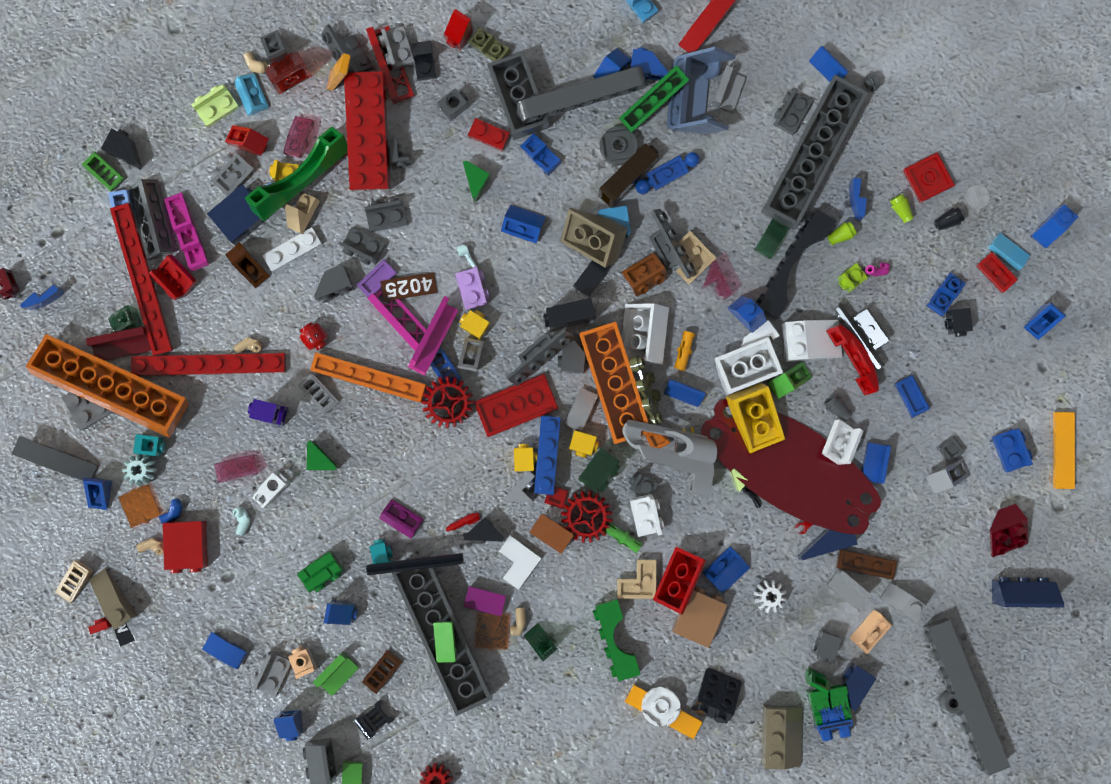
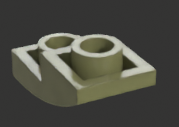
M480 27L468 41L472 47L492 62L508 57L511 53L510 48L495 40L493 35Z

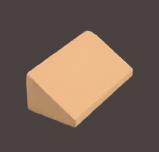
M873 610L850 636V639L868 654L892 627V624L882 614Z

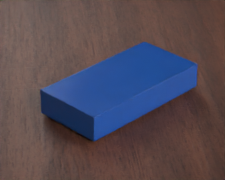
M913 375L894 384L911 418L930 409Z

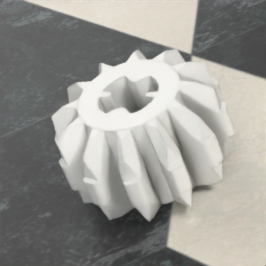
M764 580V587L759 584L757 585L760 592L754 591L753 593L759 596L754 599V602L760 603L758 606L760 610L765 607V612L769 613L772 608V611L776 613V606L782 609L784 606L780 602L787 601V598L781 597V595L786 594V590H780L782 588L780 583L775 586V580H771L770 585ZM768 592L774 594L771 601L766 599V595L769 596Z

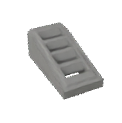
M311 373L298 384L299 388L324 415L339 403L314 373ZM314 380L316 383L307 389L306 386ZM319 386L321 389L312 395V392ZM325 392L326 395L318 401L317 398ZM331 398L332 401H330L325 407H323L322 404L327 399Z

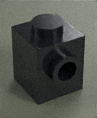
M970 308L954 309L946 312L944 325L945 329L948 330V335L955 334V337L967 336L968 332L973 331Z

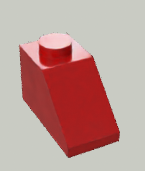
M454 9L444 32V37L447 45L461 50L473 33V27L469 17Z
M232 125L225 143L248 153L262 156V153L267 148L269 138L251 128Z

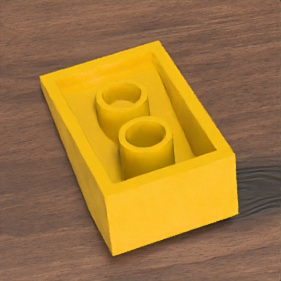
M758 383L726 396L733 419L749 453L785 440L769 386Z

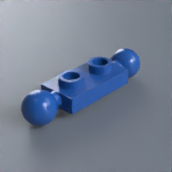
M690 152L686 155L685 160H682L679 155L646 174L648 180H639L635 185L636 191L644 195L650 191L652 186L657 191L689 173L688 166L696 167L699 164V155L695 152Z

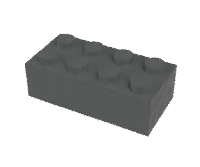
M522 51L488 63V71L513 140L548 129V118L522 123L516 105L521 100L539 95L524 52Z

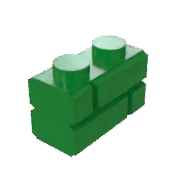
M329 551L299 571L297 575L309 593L312 591L318 593L326 587L324 583L329 580L334 582L342 576L340 572L344 568L335 554Z

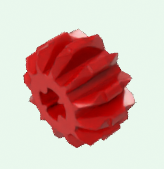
M434 763L433 769L427 765L426 771L421 772L423 778L420 779L419 783L435 784V780H432L436 776L438 779H441L438 784H450L449 782L453 781V777L447 775H449L451 770L443 771L444 764L438 768L437 763Z

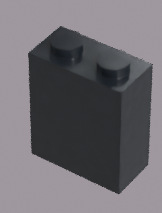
M592 298L546 308V313L543 314L545 327H549L550 331L592 322L596 318Z

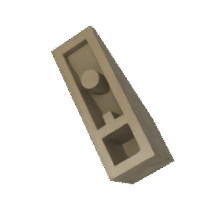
M106 568L89 579L102 611L114 630L125 626L138 617Z

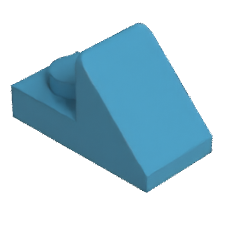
M626 0L642 23H645L659 11L651 0Z

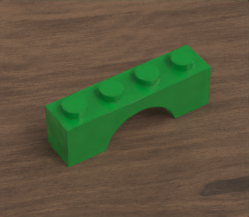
M614 598L595 604L596 609L593 610L596 621L600 620L602 628L598 630L601 640L605 639L608 646L604 647L607 659L611 658L613 663L610 666L613 678L617 677L619 682L641 675L634 653L622 651L614 642V629L623 619L618 599Z

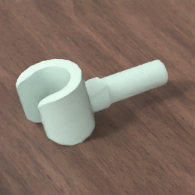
M458 246L459 257L465 255L472 268L477 266L471 258L467 246Z

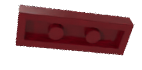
M145 327L86 338L87 346L93 348L94 356L104 361L151 351Z

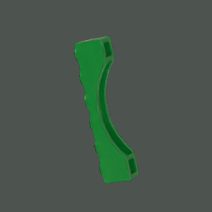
M330 127L317 138L309 156L293 173L275 183L258 186L248 194L245 200L252 212L262 221H266L347 154V141L344 135L334 127Z

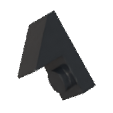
M431 41L412 43L417 80L436 79Z

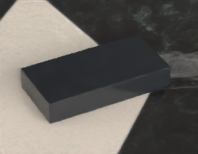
M592 260L573 287L589 298L611 266L609 265L605 268Z

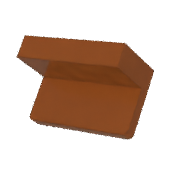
M543 513L529 532L561 554L574 536L572 532Z

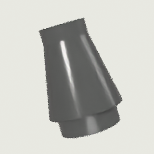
M832 394L825 400L826 410L843 421H847L852 416V412L839 395Z

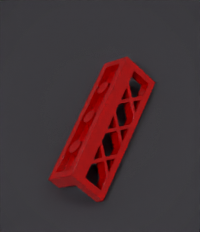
M373 26L367 28L366 32L380 70L385 73L386 86L393 104L414 97L404 67L400 68L402 73L399 79L390 75L393 69L392 65L390 64L388 69L387 61L384 59L387 48L383 47L382 51L380 48L382 45L376 37L382 34L381 29L374 31ZM389 26L384 27L385 31L390 30ZM399 84L406 86L409 93L398 97L397 89Z

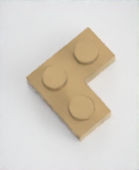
M691 231L679 243L685 247L686 255L689 261L694 264L697 275L687 279L681 267L676 270V273L688 285L716 259Z
M637 559L636 579L617 578V598L653 599L656 593V560Z

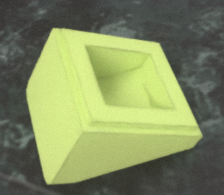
M732 469V473L730 472L736 491L740 492L745 485L736 477L744 480L747 479L736 469Z

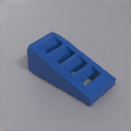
M440 346L436 355L441 353L442 356L434 360L430 366L436 375L442 378L443 382H445L444 378L451 373H454L453 377H456L457 381L462 379ZM445 359L446 363L436 368L435 365ZM449 366L451 368L442 375L440 374V371Z

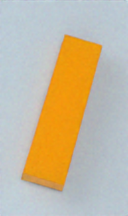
M343 53L330 70L326 89L333 91L347 75L351 58L349 54Z
M1053 412V489H1075V412Z
M633 684L625 699V703L642 711V699L648 691ZM680 709L677 719L668 726L694 739L702 721Z

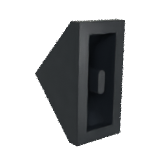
M485 517L464 536V540L503 542L504 537Z

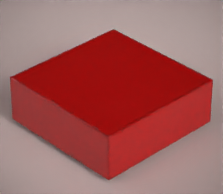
M554 486V495H547L544 503L562 509L568 490Z

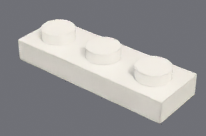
M311 227L304 231L303 234L295 236L262 256L271 272L274 273L320 247L322 243Z

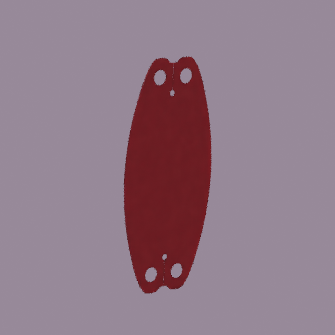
M727 399L717 402L714 407L715 414L711 420H707L703 424L701 434L715 442L717 458L731 473L732 469H736L747 479L744 480L736 477L746 487L776 508L813 525L854 535L862 534L867 530L870 514L876 512L881 505L880 496L871 482L853 462L851 464L838 465L822 454L827 441L824 437L800 422L777 412L785 440L749 453L733 417L727 418L723 414L724 408L729 406ZM712 428H719L721 430L722 436L719 439H713L710 436ZM731 428H736V432H732ZM863 493L871 495L872 502L865 505L861 502L860 496ZM847 500L851 501L850 505L846 504ZM850 515H856L859 518V524L856 527L848 524L847 519Z

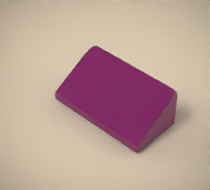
M393 499L390 500L379 517L380 520L412 539L424 520Z
M469 586L464 607L501 617L506 596Z

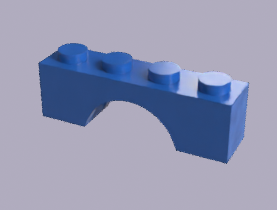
M541 416L534 494L554 495L560 417Z

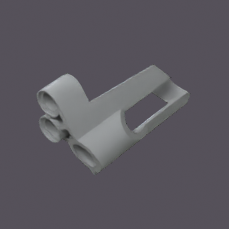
M628 419L622 428L623 435L631 447L640 450L644 460L687 472L688 479L686 484H688L689 493L704 497L710 495L714 477V463L717 459V447L712 439H708L704 435ZM641 431L677 438L674 452L646 446L642 440Z

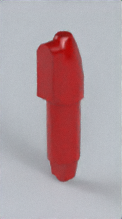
M471 513L447 526L446 531H455L467 524L471 525L481 520L479 513Z

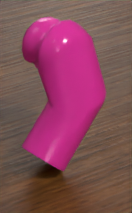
M881 262L879 268L868 265L865 271L873 277L884 276L890 272V264Z

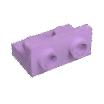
M474 266L473 269L455 273L466 311L488 305L487 300L490 297L487 288L483 289L481 283L485 281L482 270L478 271L477 266Z

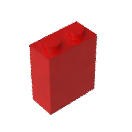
M206 521L162 523L164 570H170V573H182V569H190V572H202V568L208 567Z

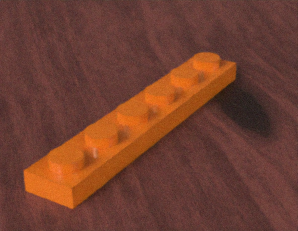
M315 352L310 368L312 372L421 403L422 393H424L426 384L317 352Z

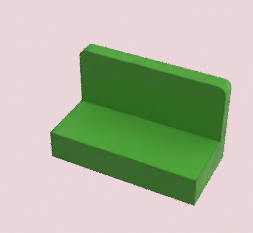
M342 652L312 683L318 688L322 686L333 696L359 667Z

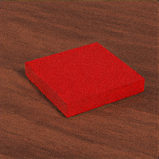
M938 152L903 169L919 203L955 186Z

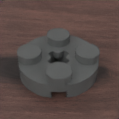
M616 126L608 129L602 136L599 149L607 163L623 165L636 153L638 144L635 135L627 130V128ZM617 141L624 145L619 151L613 147Z

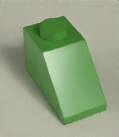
M801 362L768 383L772 392L779 399L813 377L804 362Z

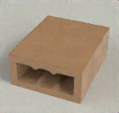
M695 587L683 615L678 614L672 632L709 648L727 604L723 603V598L714 594L712 597L705 595V590Z

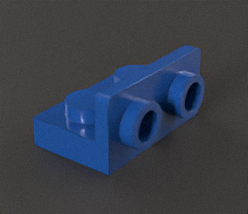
M1019 428L992 436L1005 473L1024 466L1033 465L1032 453L1027 449L1025 435Z

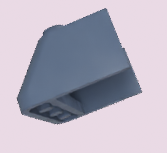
M711 47L679 55L675 58L672 68L678 65L689 78V81L669 98L667 126L669 129L700 134L728 130L729 126L715 122L714 117L711 115H705L708 81L717 77L720 73L721 62L733 60L736 55L717 47Z

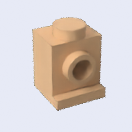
M302 646L292 650V654L288 656L296 679L318 669L309 647L305 649ZM299 658L303 659V661H304V664H303V665H299V663H298V659H299Z

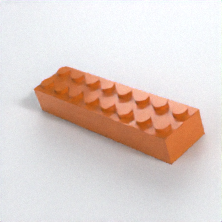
M45 334L25 366L32 375L169 438L189 406L185 397L48 334Z

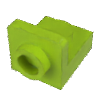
M857 263L837 277L840 287L848 292H851L868 279Z

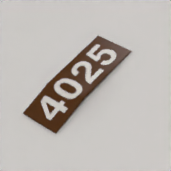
M434 273L380 281L384 302L438 293Z

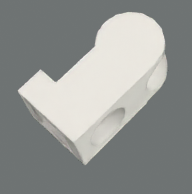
M767 320L756 331L749 333L742 339L741 347L768 337L772 341L780 335L769 320Z
M279 471L273 472L258 488V491L252 498L262 508H266L291 482Z

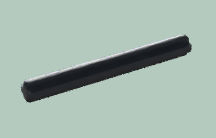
M462 553L369 564L366 566L367 575H377L458 565L464 563Z

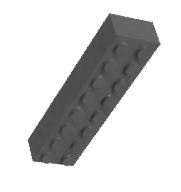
M836 75L833 76L763 206L762 214L793 230L799 225L868 94L867 91Z
M435 567L393 572V578L455 715L458 716L492 700V692ZM453 621L456 662H437L434 622Z

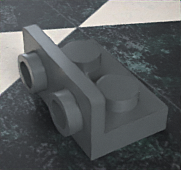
M796 88L792 92H787L783 99L785 105L782 109L778 108L773 117L776 119L773 125L792 136L812 103L811 100L796 93L798 90Z
M398 198L388 199L386 203L381 204L379 202L368 203V206L364 207L370 233L407 226L404 204Z
M353 227L350 228L344 241L339 244L343 248V253L351 257L353 254L360 257L359 261L366 265L370 263L376 265L386 246L384 243Z

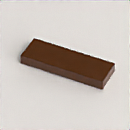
M841 549L838 552L836 568L894 580L897 561Z

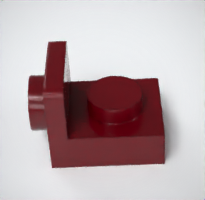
M1 268L0 286L3 289L0 290V298L6 300L14 297L15 293L19 292L20 289L12 271Z

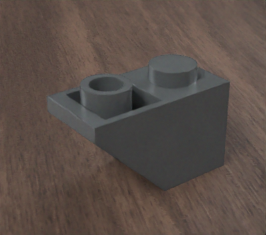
M343 264L324 272L314 295L316 301H321L322 303L329 302L333 299V296L338 294L340 296L350 293V289L354 288Z
M573 340L562 349V356H558L557 367L561 368V372L584 374L585 352Z

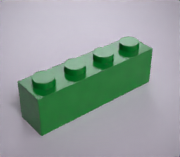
M676 65L626 110L619 119L632 133L686 84L689 78Z

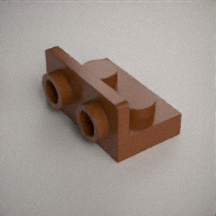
M655 253L650 254L622 271L623 277L632 288L636 297L647 293L649 289L662 284L668 278L665 267Z

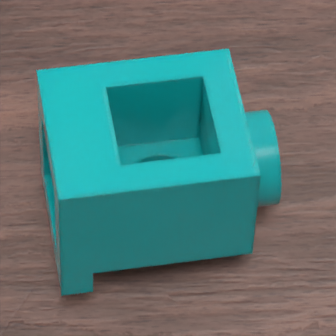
M136 434L133 453L160 456L165 451L166 443L163 441V437ZM152 442L154 443L153 449L150 448V443Z
M385 538L373 541L374 545L369 546L373 564L395 561L390 558L393 556L391 545H387V542H385Z

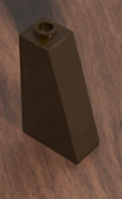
M645 143L599 188L598 197L610 208H613L658 161L659 152L657 149Z

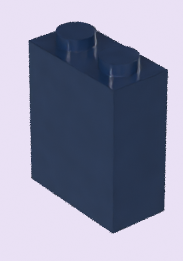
M244 185L239 186L207 213L227 239L235 246L265 222L252 212L246 202L245 197L253 190L250 187L246 188Z

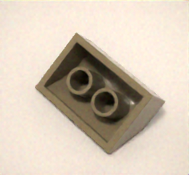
M763 705L761 764L765 769L783 770L801 766L802 706Z

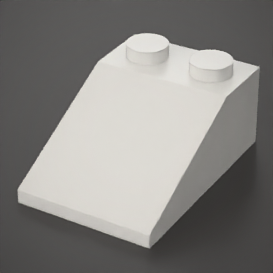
M806 320L783 323L781 326L785 362L842 358L841 345L835 347L826 332L827 329L839 325V320Z

